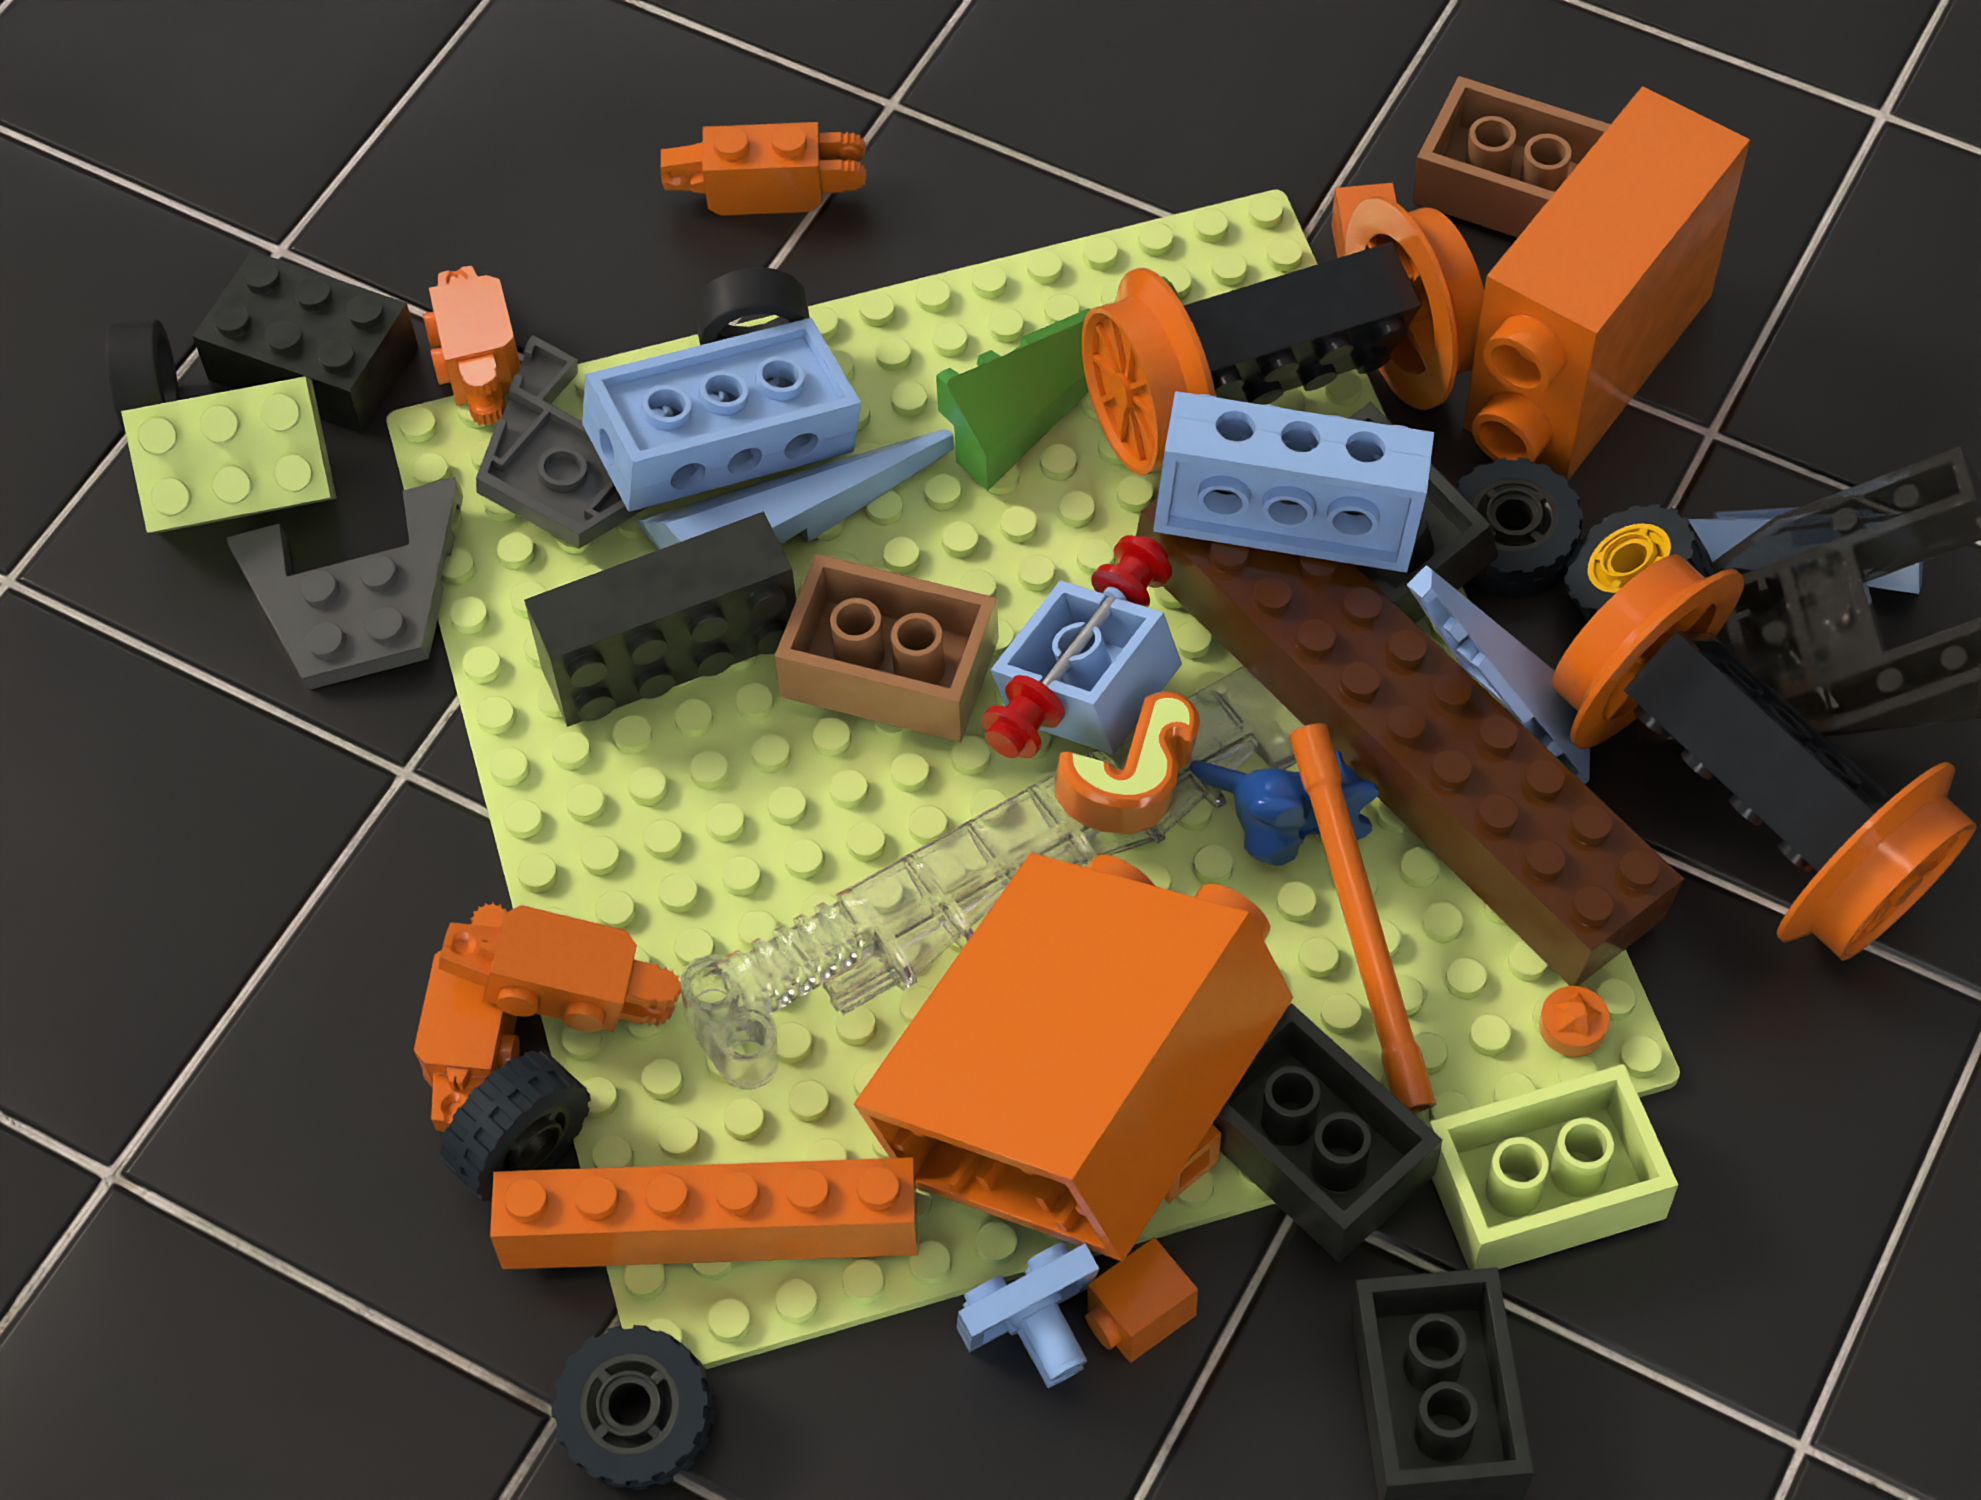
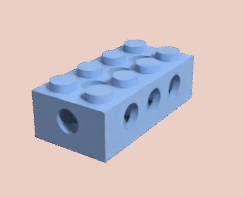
M807 318L585 374L582 425L628 512L854 452L861 401L812 318Z
M1175 391L1163 458L1153 532L1407 573L1427 495L1434 432L1411 429L1401 425H1386L1348 419L1338 415H1323L1285 409L1275 405H1260L1217 398L1207 394L1198 395ZM1218 492H1225V493H1229L1230 495L1221 494V493H1218ZM1282 502H1287V503H1291V504H1294V505H1288V504H1284V503H1282Z

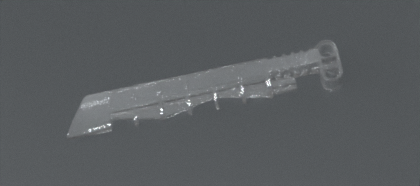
M1242 666L1187 697L1199 713L1198 735L1190 762L1185 767H1179L1177 782L1170 808L1156 826L1131 835L1101 832L1080 824L1065 812L1055 798L1056 772L853 886L835 895L837 902L830 906L821 902L814 907L815 915L811 917L803 914L798 915L793 919L794 927L788 930L782 926L775 928L772 931L773 938L766 942L758 938L752 941V950L746 954L736 950L726 957L704 955L694 959L685 967L681 975L683 1015L687 1026L721 1076L730 1085L748 1090L762 1087L773 1079L778 1069L777 1027L770 1014L821 985L829 994L830 1003L837 1012L841 1011L843 1016L894 986H898L903 991L916 984V977L954 942L963 949L974 933L971 927L990 911L1030 852L1087 867L1097 855H1114L1151 842L1159 843L1166 839L1165 834L1204 798L1215 808H1220L1227 804L1220 789L1204 784L1190 771L1189 766L1191 762L1200 760L1235 770L1251 754L1256 752L1270 768L1286 770L1296 764L1289 734L1304 725L1255 676ZM1137 726L1134 727L1114 755L1095 749L1084 756L1107 762L1116 769L1124 770ZM709 991H719L727 995L722 1000L714 1003L698 999L700 995ZM743 1042H755L762 1046L759 1051L752 1054H740L733 1050L737 1044Z

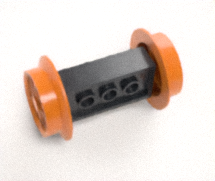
M1386 197L1368 198L1357 205L1350 217L1345 239V256L1184 306L1169 284L1154 271L1147 268H1137L1127 272L1119 284L1116 301L1091 309L1083 323L1082 358L1089 394L1099 423L1112 449L1122 463L1130 471L1138 475H1146L1162 470L1175 391L1198 395L1207 394L1217 398L1268 405L1280 398L1285 391L1303 386L1305 391H1312L1331 383L1339 374L1354 369L1359 374H1366L1379 369L1392 391L1402 401L1413 408L1428 410L1441 405L1448 398L1456 375L1472 370L1484 296L1483 283L1466 241L1456 226L1443 213L1429 207L1407 212L1398 203Z
M1673 554L1666 556L1641 571L1616 592L1579 632L1558 663L1552 678V687L1578 711L1570 732L1571 742L1580 749L1596 746L1621 731L1636 718L1661 736L1669 732L1686 748L1681 753V757L1688 766L1709 781L1716 776L1734 793L1729 802L1744 818L1756 826H1760L1765 822L1783 839L1778 847L1793 864L1805 872H1810L1812 868L1818 872L1785 914L1777 929V937L1782 942L1787 943L1813 933L1837 957L1845 961L1865 949L1901 918L1941 877L1973 836L1977 827L1976 823L1947 798L1955 775V767L1950 762H1942L1917 777L1892 798L1716 637L1738 603L1744 588V577L1735 569H1727L1705 578L1681 555Z

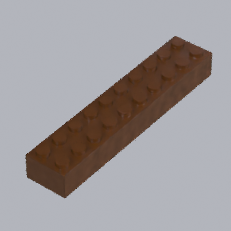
M1218 492V493H1221V494L1230 495L1229 493ZM1157 501L1140 512L1136 536H1148L1159 542L1167 551L1168 560L1172 566V576L1163 587L1304 726L1315 723L1327 724L1334 751L1338 750L1341 752L1345 764L1351 767L1356 775L1364 781L1370 780L1375 783L1379 788L1377 797L1569 986H1579L1665 918L1684 878L1353 564L1153 532Z

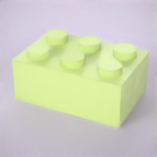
M307 377L121 411L147 533H161L337 499L313 382Z
M1624 1064L1429 1122V1128L1443 1140L1436 1173L1432 1180L1469 1270L1498 1267L1499 1270L1666 1219L1678 1188L1676 1178Z

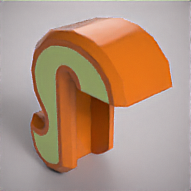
M1174 691L1157 692L1145 697L1124 770L1116 769L1107 762L1068 751L1060 753L1055 774V798L1065 812L1080 824L1101 832L1132 835L1156 826L1170 808L1179 767H1185L1191 760L1200 724L1199 713L1196 707L1184 695Z

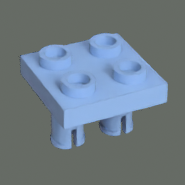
M1065 1242L1058 1243L1028 1260L1029 1268L1024 1271L1026 1275L1006 1285L1003 1277L1000 1275L964 1295L966 1302L963 1304L964 1309L958 1311L956 1328L969 1353L1007 1332L1010 1335L1018 1333L1047 1388H1051L1083 1370V1364L1087 1362V1359L1062 1314L1059 1304L1088 1289V1284L1096 1278L1099 1267L1086 1243L1072 1251L1068 1250Z

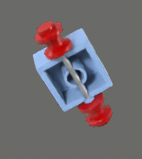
M1123 536L1114 547L1117 565L1103 564L1093 573L1091 582L1095 591L1061 580L1054 587L990 669L1005 704V707L999 705L989 707L982 716L986 740L995 751L1012 759L1017 757L1032 758L1042 746L1040 735L1037 732L1039 729L1111 755L1116 753L1137 725L1145 697L1161 692L1182 665L1164 612L1148 608L1150 596L1146 588L1165 586L1173 572L1168 560L1167 551L1159 542L1148 536Z

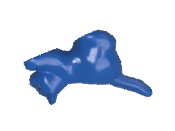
M1337 750L1335 754L1342 775V791L1356 839L1359 840L1366 837L1372 831L1370 819L1360 814V811L1376 799L1379 794V788L1372 781H1364L1361 777L1357 776L1355 771L1345 764L1341 752ZM1200 760L1191 762L1189 766L1190 771L1204 784L1234 794L1236 815L1245 832L1244 849L1258 861L1273 866L1285 865L1296 858L1298 849L1303 843L1305 836L1310 834L1320 835L1310 796L1304 790L1299 772L1269 768L1254 770L1246 774Z

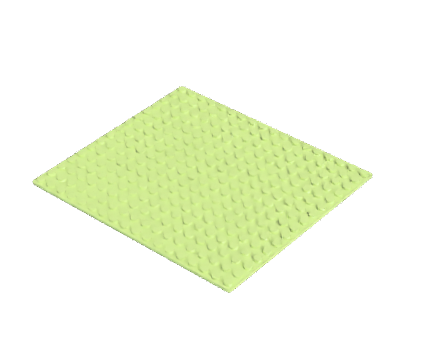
M1270 190L808 306L810 318L814 321L861 401L854 452L649 506L580 549L476 492V477L496 423L486 426L484 424L478 425V422H474L471 418L468 403L457 406L453 395L397 409L388 414L387 425L404 490L453 477L456 478L462 488L463 501L461 509L455 510L451 529L455 535L451 556L445 558L440 581L444 591L438 614V622L513 909L524 905L627 930L637 945L634 956L635 960L659 965L660 969L667 967L669 971L674 970L673 973L676 976L679 975L678 980L682 982L680 987L682 991L677 1003L674 1002L673 1004L675 1009L670 1020L667 1019L665 1024L659 1023L658 1026L655 1024L649 1026L647 1022L639 1024L618 1019L614 1032L602 1029L597 1032H583L567 1026L563 1020L541 1015L551 1056L587 1088L586 1091L590 1093L591 1101L588 1102V1107L590 1108L588 1116L583 1121V1127L579 1135L573 1140L581 1169L890 1158L854 1106V1102L1030 852L1087 867L1097 855H1111L1138 868L1156 887L1194 897L1201 886L1205 884H1218L1242 894L1252 901L1269 921L1270 933L1264 942L1293 996L1291 1003L1390 1092L1381 1061L1382 1048L1321 835L1310 834L1305 836L1303 843L1298 849L1296 858L1285 865L1273 866L1258 861L1244 849L1245 832L1236 815L1234 794L1204 784L1189 768L1191 762L1200 760L1246 774L1254 770L1269 768L1299 772L1289 734L1304 725L1164 587L1146 588L1150 596L1148 608L1164 612L1182 665L1162 691H1174L1189 699L1199 713L1200 724L1191 760L1185 767H1179L1170 808L1156 826L1132 835L1101 832L1082 825L1070 817L1055 798V774L1060 753L1068 751L1107 762L1116 769L1124 770L1137 725L1114 755L1039 729L1037 732L1040 735L1042 746L1032 758H1007L995 751L986 740L982 716L993 705L1005 707L990 669L1060 580L1095 591L1091 582L1093 573L1100 565H1117L1114 556L1115 545L1123 536H1136L1140 512L1158 500L1162 470L1146 475H1138L1130 471L1122 463L1102 430L1088 392L987 491L956 462L954 425L938 411L937 374L948 368L953 369L959 374L978 367L976 363L980 354L992 350L1000 356L1006 355L1019 347L1022 337L1088 308L1093 309L1114 302L1122 278L1133 269L1147 268L1161 277H1166L1173 284L1184 306L1317 265L1292 206L1284 192L1281 190ZM772 315L732 326L749 327L764 324L779 316ZM698 334L578 364V374L551 405L582 421L585 374L700 346ZM1356 369L1339 374L1331 383L1316 390L1305 391L1303 386L1285 391L1280 398L1268 404L1310 413L1338 415L1349 419L1367 403L1371 402L1386 417L1367 373L1359 374ZM509 394L504 395L506 405L509 400ZM940 429L951 431L954 438V449L810 542H807L799 533L781 544V547L793 570L796 601L815 554L997 598L999 640L962 742L782 698L779 692L774 658L775 653L754 656L731 665L727 670L718 675L701 676L672 687L660 697L652 699L643 698L614 709L601 719L582 721L567 727L541 669L524 599L657 551L658 549L640 530L639 519ZM1461 587L1458 591L1467 598L1463 587ZM1427 615L1416 623L1458 663ZM1484 688L1496 701H1498L1507 710V708L1502 702H1500L1494 695H1492L1486 688ZM1378 797L1360 811V814L1370 819L1372 831L1366 837L1357 840L1414 1040L1421 1048L1436 1100L1434 1107L1414 1113L1428 1127L1429 1122L1621 1064L1625 1065L1639 1098L1670 1089L1676 1085L1680 1075L1678 1064L1626 949L1579 985L1598 994L1609 1010V1026L1601 1046L1594 1052L1579 1057L1566 1056L1554 1051L1545 1043L1541 1036L1539 1019L1546 998L1555 990L1569 985ZM1220 1152L1219 1162L1170 1203L1165 1199L1162 1201L1135 1244L1276 1203ZM916 1187L918 1255L621 1265L606 1266L623 1329H631L633 1325L647 1326L654 1331L659 1332L661 1330L685 1345L701 1361L704 1368L709 1369L960 1296L1000 1275L1005 1282L1015 1280L1026 1275L1024 1271L1029 1268L1027 1261L1042 1251L1061 1242H1065L1069 1251L1079 1246ZM1089 1250L1093 1257L1101 1255L1100 1253Z

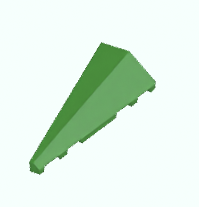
M1163 276L1162 278L1169 284V286L1172 288V290L1175 292V294L1180 300V297L1176 292L1173 284L1166 277ZM1090 308L1023 336L1020 346L1006 355L1000 356L990 350L978 356L976 363L978 367L961 374L948 368L936 375L938 411L954 425L956 462L987 491L1089 392L1082 358V328L1085 317L1091 310Z

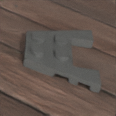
M532 335L525 346L524 360L519 373L515 374L510 386L509 400L501 419L498 418L478 471L476 492L580 549L646 508L628 512L585 431L582 421L551 405L578 374V359Z
M455 477L402 491L409 535L408 545L311 571L292 574L288 535L280 523L227 537L230 550L298 673L310 690L429 659L444 591L440 583L444 562L447 556H451L455 538L451 530L455 510L461 509L463 501L462 488Z

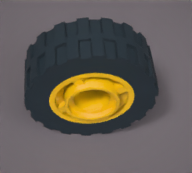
M1651 504L1648 507H1641V505L1629 507V510L1621 513L1617 511L1607 516L1608 519L1599 525L1596 523L1588 530L1589 533L1574 546L1573 549L1575 551L1566 563L1568 573L1564 576L1565 585L1569 590L1568 594L1588 623L1597 611L1625 584L1648 566L1666 556L1673 554L1681 555L1705 578L1713 575L1714 571L1710 566L1712 560L1708 551L1686 516L1683 518L1680 512L1672 507L1666 509L1662 505Z

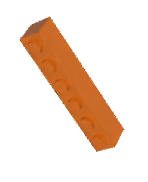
M913 1157L499 1171L493 1173L490 1238L502 1269L918 1255L917 1189Z

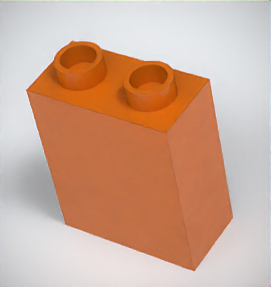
M1642 86L1486 277L1463 428L1472 432L1478 446L1491 459H1530L1529 462L1539 465L1543 463L1550 466L1551 471L1557 475L1562 474L1567 480L1571 478L1712 296L1750 139Z
M1030 852L858 1096L854 1106L890 1158L913 1157L917 1188L1077 1246L1086 1243L1089 1250L1124 1262L1293 999L1281 972L1264 942L1270 933L1269 921L1252 901L1226 886L1205 884L1200 887L1193 897L1156 887L1142 871L1115 856L1097 855L1087 867Z

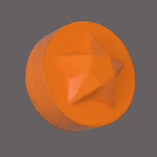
M1581 986L1559 988L1552 992L1543 1004L1539 1019L1541 1036L1551 1049L1560 1054L1572 1057L1588 1055L1597 1050L1605 1039L1610 1020L1609 1010L1603 999L1590 989Z

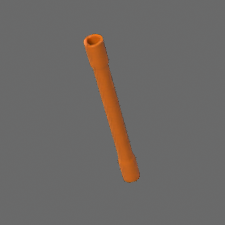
M1315 723L1306 725L1292 731L1289 734L1304 790L1310 796L1382 1048L1381 1061L1389 1089L1410 1111L1418 1113L1436 1105L1421 1048L1414 1040L1342 791V775L1327 724Z

